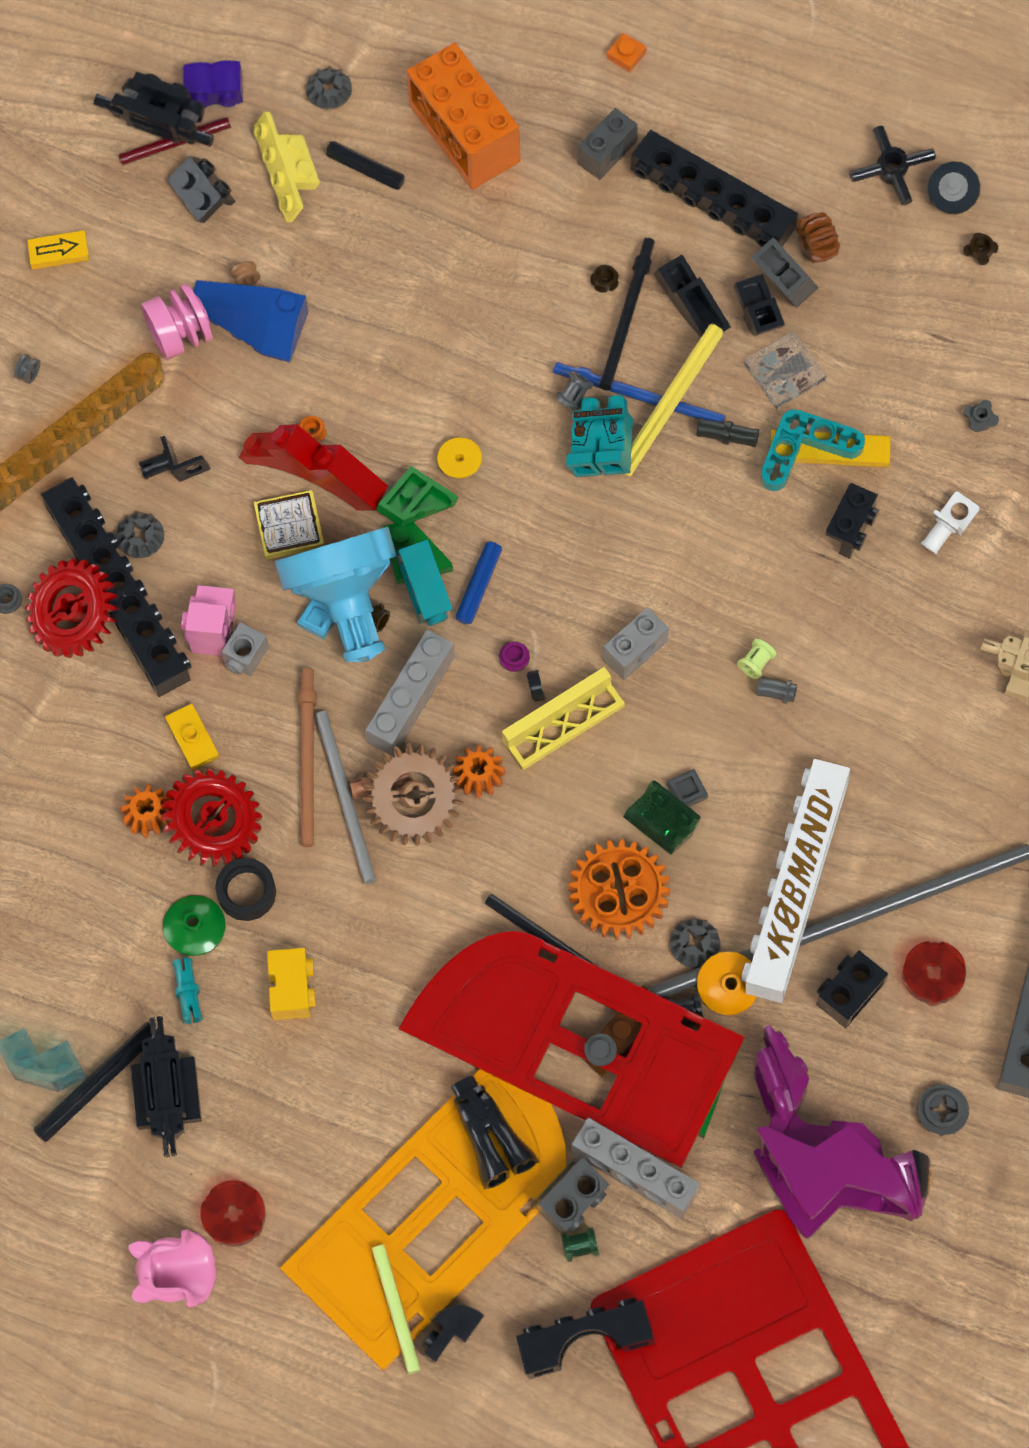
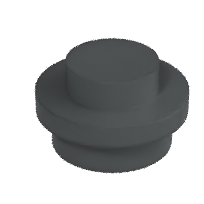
M596 1034L586 1042L585 1055L593 1065L606 1066L615 1059L617 1046L610 1036Z

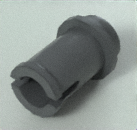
M760 677L757 696L783 700L784 704H787L788 701L794 702L797 684H793L792 680L782 682Z

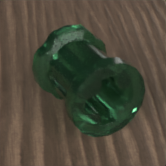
M593 1227L588 1228L587 1232L569 1236L566 1233L561 1234L567 1263L572 1262L573 1258L585 1255L599 1256Z

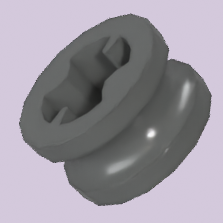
M22 355L15 367L14 377L18 380L24 378L25 383L31 384L39 372L40 360L36 358L31 360L29 355Z

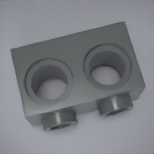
M774 237L752 256V259L796 308L818 289L813 280Z
M577 1157L571 1161L531 1205L558 1232H566L568 1229L573 1231L584 1220L582 1214L589 1206L592 1208L596 1207L607 1194L604 1190L610 1184L583 1157ZM582 1176L587 1177L590 1182V1189L586 1194H582L577 1188V1182ZM560 1199L564 1200L568 1205V1212L563 1218L559 1217L555 1212V1205Z

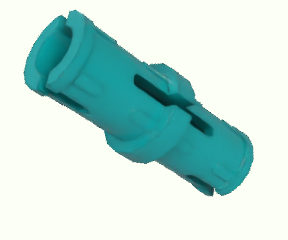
M183 958L185 971H183L181 960L176 959L172 962L177 983L175 995L180 999L182 1021L184 1024H192L190 1011H193L194 1022L198 1023L203 1020L198 1000L200 988L195 983L193 961L191 958Z

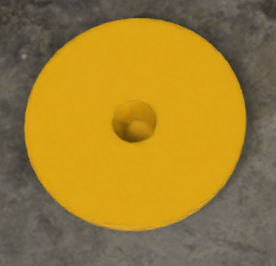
M456 437L446 441L440 447L437 461L443 473L452 478L462 479L476 473L482 463V453L474 441L468 438Z

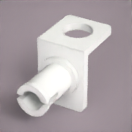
M955 492L941 512L936 509L934 510L933 515L937 523L921 544L937 555L939 549L951 533H957L959 536L963 534L979 512L980 507L961 493ZM957 503H963L968 507V515L962 520L954 519L951 515V509Z

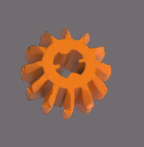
M479 744L476 746V752H472L466 747L464 749L465 757L457 756L455 758L458 766H455L452 772L454 776H459L460 778L455 783L456 786H464V794L466 796L471 794L473 790L476 791L477 798H481L482 791L484 790L492 796L494 793L493 786L501 787L502 779L500 777L505 775V768L500 766L503 763L502 757H493L494 749L491 747L485 753L482 752V746ZM480 768L481 772L484 769V773L478 775V772L476 771V773L474 774V769Z
M147 784L145 791L140 792V789L135 786L133 789L135 796L125 795L124 800L127 804L120 807L121 814L125 815L122 819L123 824L131 826L130 831L134 835L142 831L143 837L147 839L149 832L154 830V833L159 836L161 834L159 826L165 827L170 823L167 820H161V816L169 811L168 809H163L162 804L171 799L164 796V791L160 787L153 792L151 785Z

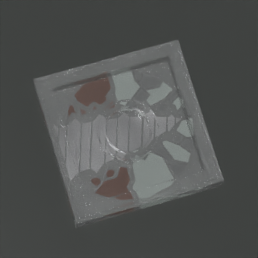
M794 331L744 359L745 367L776 409L826 381L825 373Z

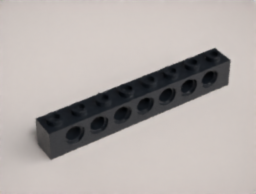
M71 477L41 493L46 509L75 558L79 562L87 560L90 565H98L100 567L98 572L108 574L104 581H109L113 584L119 581L125 583L121 588H111L106 591L118 596V598L109 601V604L118 607V610L108 613L110 617L116 620V627L157 696L161 697L191 681L188 669L192 668L187 656L184 652L178 654L174 647L177 641L169 627L163 629L159 622L163 618L154 603L148 604L145 596L148 595L145 586L140 579L137 581L133 579L130 573L134 569L126 555L120 557L116 549L120 546L113 533L110 531L106 534L102 525L105 524V521L98 508L92 510L88 501L91 500V497L83 484L78 486L74 478ZM73 511H82V513L79 516H69L70 513ZM88 534L96 535V537L90 541L83 540V538ZM102 558H110V561L104 565L97 564ZM130 606H139L136 612H125ZM150 629L154 631L149 637L140 636L144 630ZM159 654L169 655L164 661L158 662L154 660Z

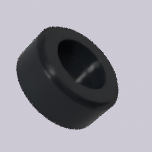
M539 670L528 672L527 679L533 701L544 700L545 695Z

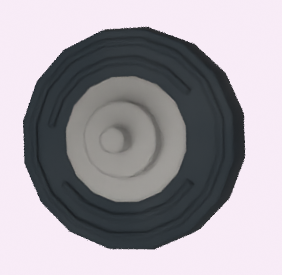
M950 161L941 164L933 171L928 181V194L931 202L940 211L946 214H960L968 211L975 205L980 196L981 184L978 175L971 166L963 162Z

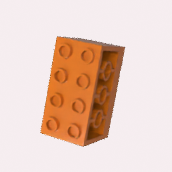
M456 42L406 70L410 108L472 190L520 162L519 125Z

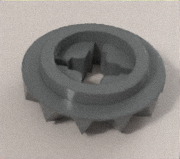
M330 66L324 70L317 69L313 76L309 75L306 85V93L309 100L315 106L323 109H334L342 106L348 101L352 92L349 75L346 76L341 68L335 70ZM330 82H333L335 89L329 88L324 92L323 84L328 85Z
M140 511L132 516L127 515L122 523H118V530L115 534L121 551L134 558H145L153 555L159 550L164 541V530L161 522L152 514L147 515ZM134 527L139 528L141 531L147 530L144 532L145 543L139 537L132 538L135 536Z
M695 917L690 920L681 921L673 929L670 937V949L675 959L688 967H702L707 959L719 952L720 938L717 928H714L707 920L703 921ZM689 932L695 938L704 937L700 943L701 951L695 946L686 947L690 942Z
M933 1086L927 1089L919 1099L917 1106L919 1122L926 1127L928 1132H933L940 1136L955 1134L967 1122L969 1116L968 1102L965 1096L952 1086ZM942 1098L945 1099L946 1109L952 1111V1114L946 1115L943 1122H941L939 1113L933 1110L939 1108Z

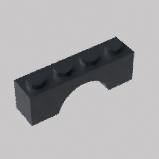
M629 1298L618 1302L617 1308L605 1311V1307H597L586 1311V1316L574 1320L573 1316H566L556 1319L554 1321L555 1325L542 1329L541 1325H534L523 1329V1334L516 1336L527 1377L533 1379L561 1371L566 1351L576 1340L584 1336L602 1335L615 1341L624 1352L656 1344L644 1301L637 1302L636 1298Z

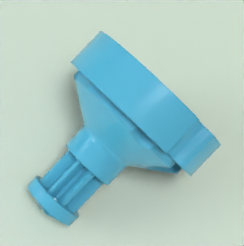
M389 527L274 561L283 591L291 589L293 594L324 603L328 606L333 623H337L345 652H343L345 662L370 661L385 650L383 641L379 640L371 614L374 610L370 601L369 591L391 564L389 558L397 556Z

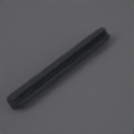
M146 1022L34 1128L35 1134L42 1141L47 1142L143 1051L142 1041L152 1036L150 1023Z

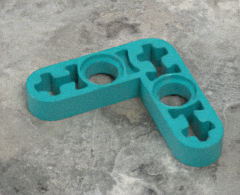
M788 410L781 418L763 464L761 483L769 491H779L784 488L802 444L844 458L853 459L860 456L863 452L865 444L864 435L855 428L801 410ZM793 420L799 421V425L795 427V430L790 428ZM811 424L809 435H806L807 425ZM819 428H825L829 430L831 436L827 440H819L815 437L814 432ZM836 433L840 434L838 444H834ZM850 439L856 440L852 448L846 447ZM781 444H787L792 448L793 452L789 456H781L776 452V448ZM777 463L781 465L779 477L772 481L770 480V475L773 474Z

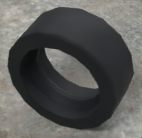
M241 858L233 860L224 866L217 876L215 890L219 904L227 915L236 920L251 921L258 919L269 912L275 902L276 887L272 873L265 864L256 859ZM253 873L263 881L265 887L264 894L254 905L238 906L228 896V884L239 874Z

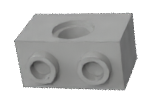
M647 607L603 646V661L623 680L627 679L668 642L669 627Z

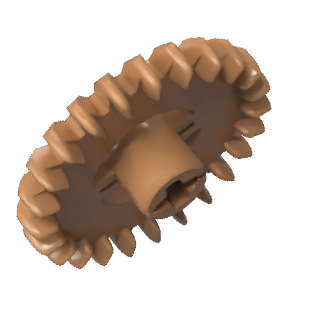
M408 743L405 746L404 753H402L399 747L395 746L393 749L394 757L383 752L382 756L385 763L382 764L374 761L373 765L377 772L366 773L372 780V783L363 784L362 786L370 791L369 795L362 797L363 801L371 802V806L365 809V813H375L374 818L370 822L371 825L382 823L379 834H384L390 830V841H395L398 835H401V843L403 845H406L409 838L412 837L413 843L418 846L420 845V838L423 836L428 843H431V832H434L439 837H443L440 826L452 828L453 825L448 820V817H459V814L452 808L453 806L463 805V802L456 799L455 795L462 793L464 789L454 787L453 784L460 780L459 776H450L455 765L451 764L444 767L443 764L447 756L442 755L435 759V748H431L427 754H424V745L420 744L414 753L412 745ZM411 771L423 774L433 785V787L428 788L420 781H407L400 786L399 790L391 791L395 780L402 774ZM412 786H414L416 791L432 792V794L420 795V797L415 798V803L413 799L408 797L393 798V795H403L411 792ZM430 798H434L430 809L423 815L415 818L406 817L398 813L392 805V802L399 801L406 808L418 809L427 804Z

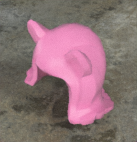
M189 1229L180 1232L181 1238L165 1237L154 1242L137 1241L130 1244L129 1251L137 1258L135 1275L138 1281V1286L132 1294V1300L138 1303H147L153 1300L177 1302L185 1299V1305L188 1308L203 1304L211 1295L214 1282L216 1281L215 1257L213 1256L211 1245L199 1233H194Z

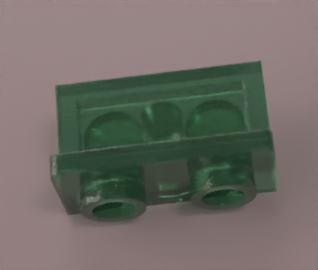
M655 780L649 783L645 793L626 810L623 816L670 855L693 835L701 819V816Z

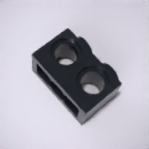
M860 950L853 957L848 954L838 965L837 970L840 972L833 980L827 978L817 990L819 994L817 1006L845 1029L884 986L888 978V973ZM857 970L864 971L868 975V979L857 981L853 978L852 973ZM841 993L847 997L848 1002L839 1005L831 997L834 994Z

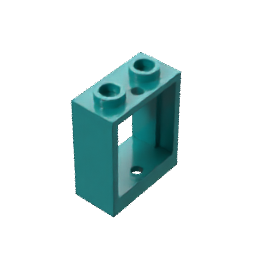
M428 539L399 549L395 558L419 624L427 622L429 627L445 621L448 618L447 614L453 608Z

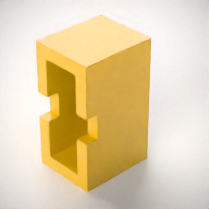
M305 948L267 951L268 975L271 984H275V987H269L272 1019L310 1018V1007H316L315 988H309V977H314L313 958H307Z

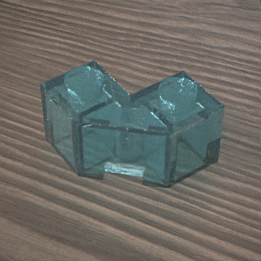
M25 1028L0 1040V1052L11 1074L17 1081L59 1092L86 1078L68 1041L39 1055Z

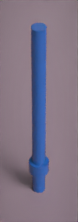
M556 362L553 370L554 374L570 378V372L575 371L589 379L595 387L600 388L602 376L591 373V369L581 366L578 369ZM613 380L611 389L608 390L655 406L663 397V395ZM682 401L678 403L674 412L696 419L703 418L724 423L726 415Z

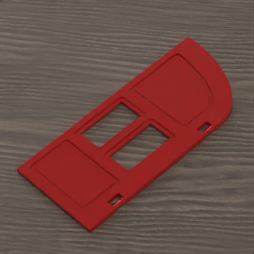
M506 931L489 935L474 942L455 955L428 982L399 1027L400 1031L584 1121L588 1118L592 1119L637 1147L680 1168L683 1167L745 1040V1037L703 1018L565 950L559 949L540 938L519 931ZM541 949L556 955L555 962L553 963L538 956ZM576 992L642 1023L626 1058L616 1054L615 1059L610 1064L598 1066L617 1075L601 1110L534 1078L550 1044L589 1062L585 1055V1045L588 1040L559 1026ZM684 1017L700 1025L698 1032L681 1024Z

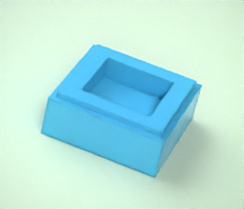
M314 600L310 601L297 622L299 627L323 640L334 625L328 606Z

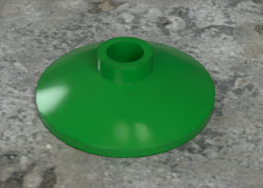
M198 895L187 896L173 903L163 920V933L167 943L176 952L186 956H201L215 949L223 939L226 928L225 917L221 908L213 900ZM191 918L199 920L198 924L194 927L187 925Z

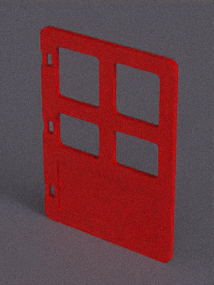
M773 1210L596 1296L590 1304V1309L605 1307L606 1311L617 1308V1303L622 1300L636 1298L637 1302L643 1300L646 1305L656 1344L624 1352L621 1348H617L612 1339L605 1336L602 1337L657 1448H689L685 1444L667 1404L669 1401L726 1373H733L754 1412V1417L694 1448H750L762 1441L768 1442L771 1448H798L790 1431L792 1426L851 1397L858 1400L882 1448H909L795 1226L787 1213L782 1210ZM813 1330H821L842 1369V1374L783 1404L776 1403L756 1365V1359ZM666 1420L674 1436L665 1442L656 1427V1424Z

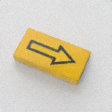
M85 230L27 240L32 270L90 260Z

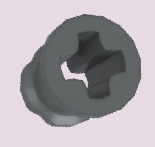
M571 371L569 381L562 392L556 394V398L565 406L577 411L580 408L579 403L586 391L592 389L594 384L580 373Z

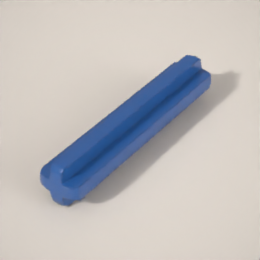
M490 541L485 544L456 614V620L462 624L468 625L473 622L498 562L502 547L495 542Z

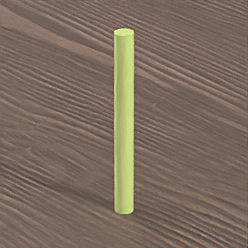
M379 1245L373 1247L372 1251L408 1374L421 1371L389 1259L385 1246Z

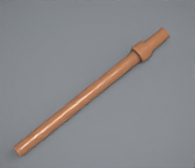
M303 668L301 670V691L298 692V705L301 707V846L312 847L314 845V707L317 705V692L314 691V670L312 668Z

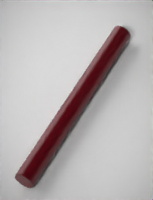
M228 117L197 128L212 135L231 128ZM162 139L119 154V158L123 166L186 144L187 142L180 141L178 144L168 139Z

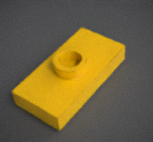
M192 703L165 716V720L192 771L220 758Z

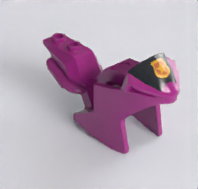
M770 1024L766 1026L763 1037L766 1047L758 1051L756 1055L757 1066H755L754 1076L766 1113L771 1117V1122L768 1127L763 1126L756 1129L762 1139L761 1149H756L753 1153L793 1225L804 1238L808 1239L842 1207L903 1217L908 1221L921 1217L931 1183V1161L929 1156L917 1150H912L894 1156L891 1159L885 1158L879 1140L864 1124L859 1122L833 1120L830 1126L812 1125L804 1122L796 1114L807 1094L809 1083L808 1068L799 1056L794 1057L788 1049L789 1043L780 1031L775 1032Z

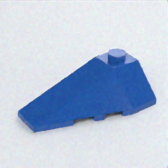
M196 281L193 292L201 300L212 324L219 325L229 331L234 338L239 341L243 340L263 356L291 362L308 315L305 295L278 288Z

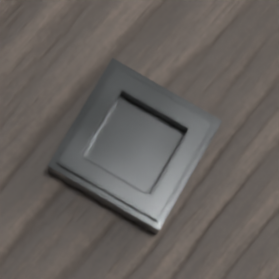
M695 769L668 780L666 783L680 811L708 799V793Z

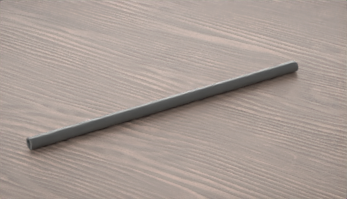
M1024 844L805 927L800 946L1029 860V845ZM750 949L739 952V954L744 955L752 962L754 953H750ZM700 968L649 986L650 992L665 998L697 986Z

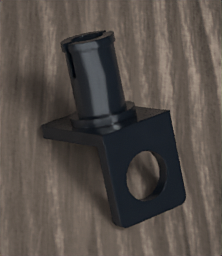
M165 436L160 437L164 447L163 453L139 462V466L142 467L141 472L146 480L170 470L181 482L211 469L203 455L178 464L174 448ZM200 465L195 469L186 470L190 466Z

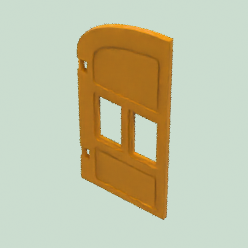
M480 1069L473 1075L478 1085L485 1087L514 1132L536 1154L539 1163L522 1174L514 1175L498 1141L492 1133H488L500 1157L507 1166L510 1176L499 1186L484 1190L479 1176L476 1155L459 1118L457 1106L454 1103L456 1098L454 1094L280 1267V1270L382 1371L402 1351L372 1248L379 1245L385 1246L407 1324L417 1314L423 1318L410 1332L412 1341H414L432 1323L430 1321L431 1317L438 1311L448 1307L529 1225L539 1212L533 1207L524 1216L520 1210L531 1199L535 1201L566 1168L565 1141L552 1105ZM416 1157L442 1184L388 1236L363 1209ZM457 1197L483 1224L429 1276L404 1249Z

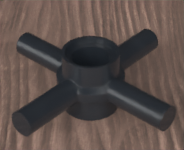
M877 126L873 129L882 154L878 158L877 164L850 171L851 181L856 182L879 175L885 183L894 184L901 204L908 205L913 201L904 179L908 167L935 160V151L931 148L906 155L903 149L891 146L884 126ZM887 164H896L897 167H890Z

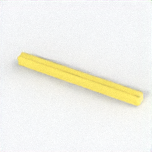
M710 324L636 436L631 448L630 473L624 475L631 476L723 336V330L717 325Z

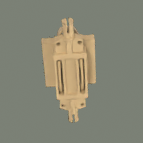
M1008 635L1002 644L984 638L980 650L998 655V667L1001 673L1010 678L1005 695L1029 702V637L1025 636L1021 640Z

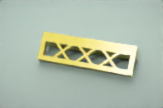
M603 667L502 731V742L523 771L625 707V702L611 685V675ZM605 691L615 702L607 708L594 706L595 697ZM576 709L588 711L587 720L582 724L568 722L570 713ZM550 725L563 728L561 737L555 741L543 739L544 729ZM523 742L536 743L535 753L526 759L516 749Z

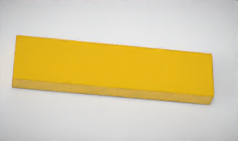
M771 430L770 446L777 430ZM814 432V435L819 440H827L830 438L831 433ZM836 433L834 444H838V439L840 438L838 433ZM864 435L865 444L863 452L860 456L853 459L844 458L802 444L795 463L889 468L891 436ZM850 439L846 447L852 448L856 440ZM781 444L776 448V452L781 456H789L793 452L792 448L787 444Z

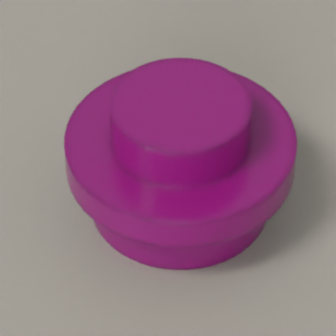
M519 642L507 643L500 650V664L508 671H521L529 663V650Z

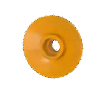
M720 952L704 962L698 973L697 990L701 1000L709 1009L723 1015H735L747 1010L754 1003L757 997L746 994V982L741 981L745 964L752 963L747 957L736 952ZM729 977H732L736 982L735 987L731 990L725 986V981Z

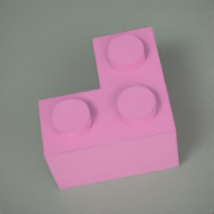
M197 586L196 596H191L188 612H183L181 629L185 630V642H189L191 653L222 656V650L229 641L232 632L236 607L234 589Z

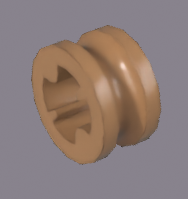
M242 262L231 270L235 284L253 286L260 280V274L256 271L257 268L254 262Z

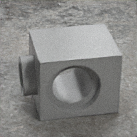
M240 622L222 650L226 668L235 674L241 675V673H244L251 677L269 648L267 636ZM242 648H248L251 650V652L245 656H239L236 654Z

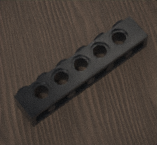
M651 129L631 154V170L638 177L649 179L656 183L664 192L673 193L682 198L687 205L698 207L705 211L713 220L726 223L737 234L746 235L755 240L760 247H763L773 237L783 247L797 227V212ZM664 163V164H667V165H669V166H667V167H660V166H658V165ZM689 177V178H692L693 180H692V181H685V180H683V178ZM714 191V192H716V193H718V194H717V195H709V194H707V192ZM738 205L741 206L742 209H734L732 208V206ZM763 219L767 223H758L756 220Z

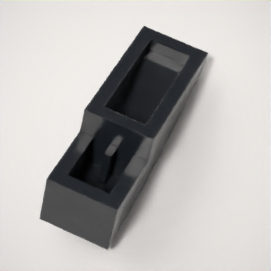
M683 254L658 268L653 273L672 303L700 337H702L710 324L717 325L723 332L731 328L701 277H696Z

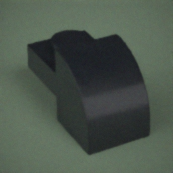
M763 274L735 283L734 288L744 312V321L753 336L784 327L785 323L775 297H771Z
M464 1305L446 1307L438 1311L431 1317L430 1321L440 1328L438 1331L432 1329L421 1344L425 1347L421 1355L431 1363L436 1362L452 1338H455L460 1343H466L484 1315L478 1310Z

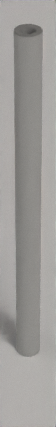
M320 711L315 714L359 868L364 884H371L376 881L329 717L327 711Z

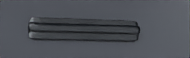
M331 141L326 148L327 157L395 190H400L404 184V174L336 141Z

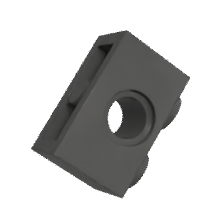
M614 108L578 146V165L598 180H601L637 142L638 124L617 108Z

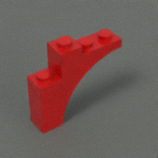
M298 424L279 425L274 432L252 433L244 442V449L239 456L246 464L266 466L303 478L334 494L352 506L356 511H375L388 487L384 481L342 445H321Z

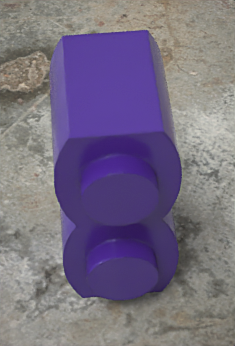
M226 60L212 64L196 62L183 65V86L189 90L191 99L201 103L204 108L214 104L223 107H233L236 104L243 103V72L241 63L239 61Z

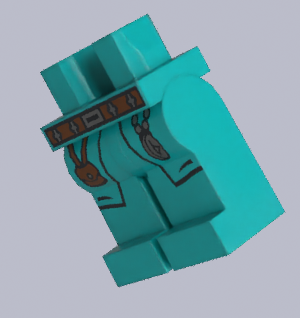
M622 395L610 396L608 398V408L600 409L601 403L598 399L593 397L583 398L580 411H573L572 419L574 423L572 425L571 453L567 454L566 466L575 477L600 476L602 472L604 475L630 473L634 419L628 413L627 401Z

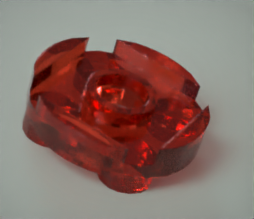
M930 941L919 943L909 951L905 958L902 970L904 985L914 998L925 1002L929 1006H937L941 1003L949 1002L961 992L966 978L965 960L961 953L949 943H930ZM929 966L932 968L939 966L942 969L940 972L941 978H929L927 976L929 971L926 968Z
M229 1180L217 1184L209 1191L210 1193L201 1205L200 1217L206 1233L217 1244L228 1247L242 1246L251 1242L262 1233L266 1220V1207L257 1190L239 1180ZM235 1205L237 1210H242V1215H239L238 1220L234 1222L230 1218L225 1219L224 1214L229 1212V1207Z

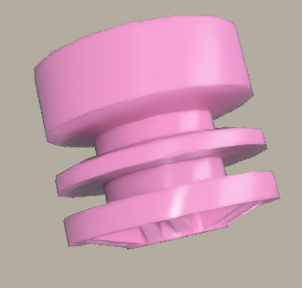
M187 283L179 286L182 300L175 290L169 291L171 303L169 306H166L159 296L140 304L151 335L165 360L184 353L182 339L185 337L193 347H198L199 341L196 332L199 333L205 343L213 340L206 310L199 297L194 294Z

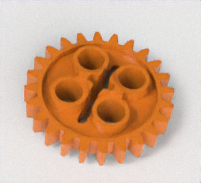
M624 839L620 840L618 847H614L612 841L608 840L607 849L604 850L597 843L595 844L596 854L586 850L585 858L587 862L577 860L576 866L580 871H571V878L575 882H570L568 887L570 891L575 893L569 895L570 903H578L574 906L573 913H584L580 918V923L583 925L591 921L590 932L593 933L599 927L602 928V938H605L609 931L614 933L615 940L619 939L620 932H625L628 940L631 939L632 930H636L642 936L644 933L643 925L645 924L653 929L654 920L652 917L662 919L663 912L659 908L668 907V901L662 897L670 896V888L663 887L669 884L670 878L669 876H660L665 872V865L655 866L658 861V855L656 854L648 858V847H644L639 852L637 851L636 841L631 844L630 848L625 847ZM612 864H616L618 867L620 885L622 890H624L626 915L621 913L617 889H615V876L611 867ZM628 867H635L640 873L637 876L629 877L623 871ZM597 873H604L609 879L606 882L598 883L593 879V876ZM635 896H641L646 900V903L642 906H635L630 903V899ZM604 902H610L616 908L611 912H604L599 909V906Z

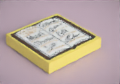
M313 490L254 502L266 560L298 554L325 546Z

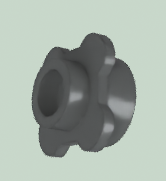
M982 400L980 404L976 406L969 405L964 409V415L968 417L969 425L974 432L985 431L990 426L994 427L998 424L999 418L997 415H994L991 409L992 403L988 400ZM983 414L984 417L980 418L978 415Z

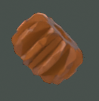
M824 212L809 214L798 220L796 231L805 257L809 258L812 263H821L838 255L840 244L835 226H833L830 217H827Z

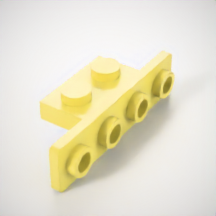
M263 112L253 127L254 136L258 141L263 162L266 164L269 172L271 185L276 192L279 208L283 212L285 221L293 222L303 209V203L298 190H315L320 181L303 135H278L271 113Z

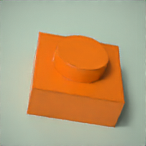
M623 32L607 51V59L630 73L646 54L647 46Z

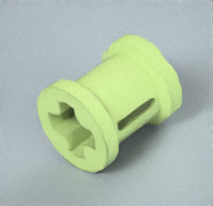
M754 639L751 650L745 658L739 659L737 666L747 676L759 679L762 676V669L769 660H773L777 656V653L765 641Z

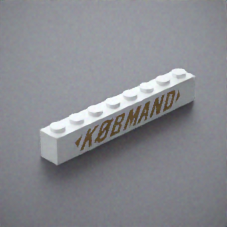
M814 759L811 769L806 768L804 771L801 786L805 787L803 796L797 795L793 814H797L794 824L789 823L784 838V841L788 842L786 852L780 850L776 863V869H780L777 879H771L767 896L772 898L769 907L763 906L760 914L759 925H763L761 934H755L752 940L750 953H754L751 964H745L741 981L746 982V994L783 1003L849 784L850 768Z

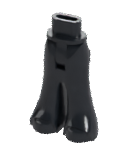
M469 1076L451 1086L456 1096L454 1103L457 1106L459 1118L476 1155L479 1176L484 1190L499 1186L510 1176L507 1166L500 1157L488 1133H492L498 1141L514 1175L522 1174L539 1163L536 1154L514 1132L494 1099L483 1085H478L474 1076Z

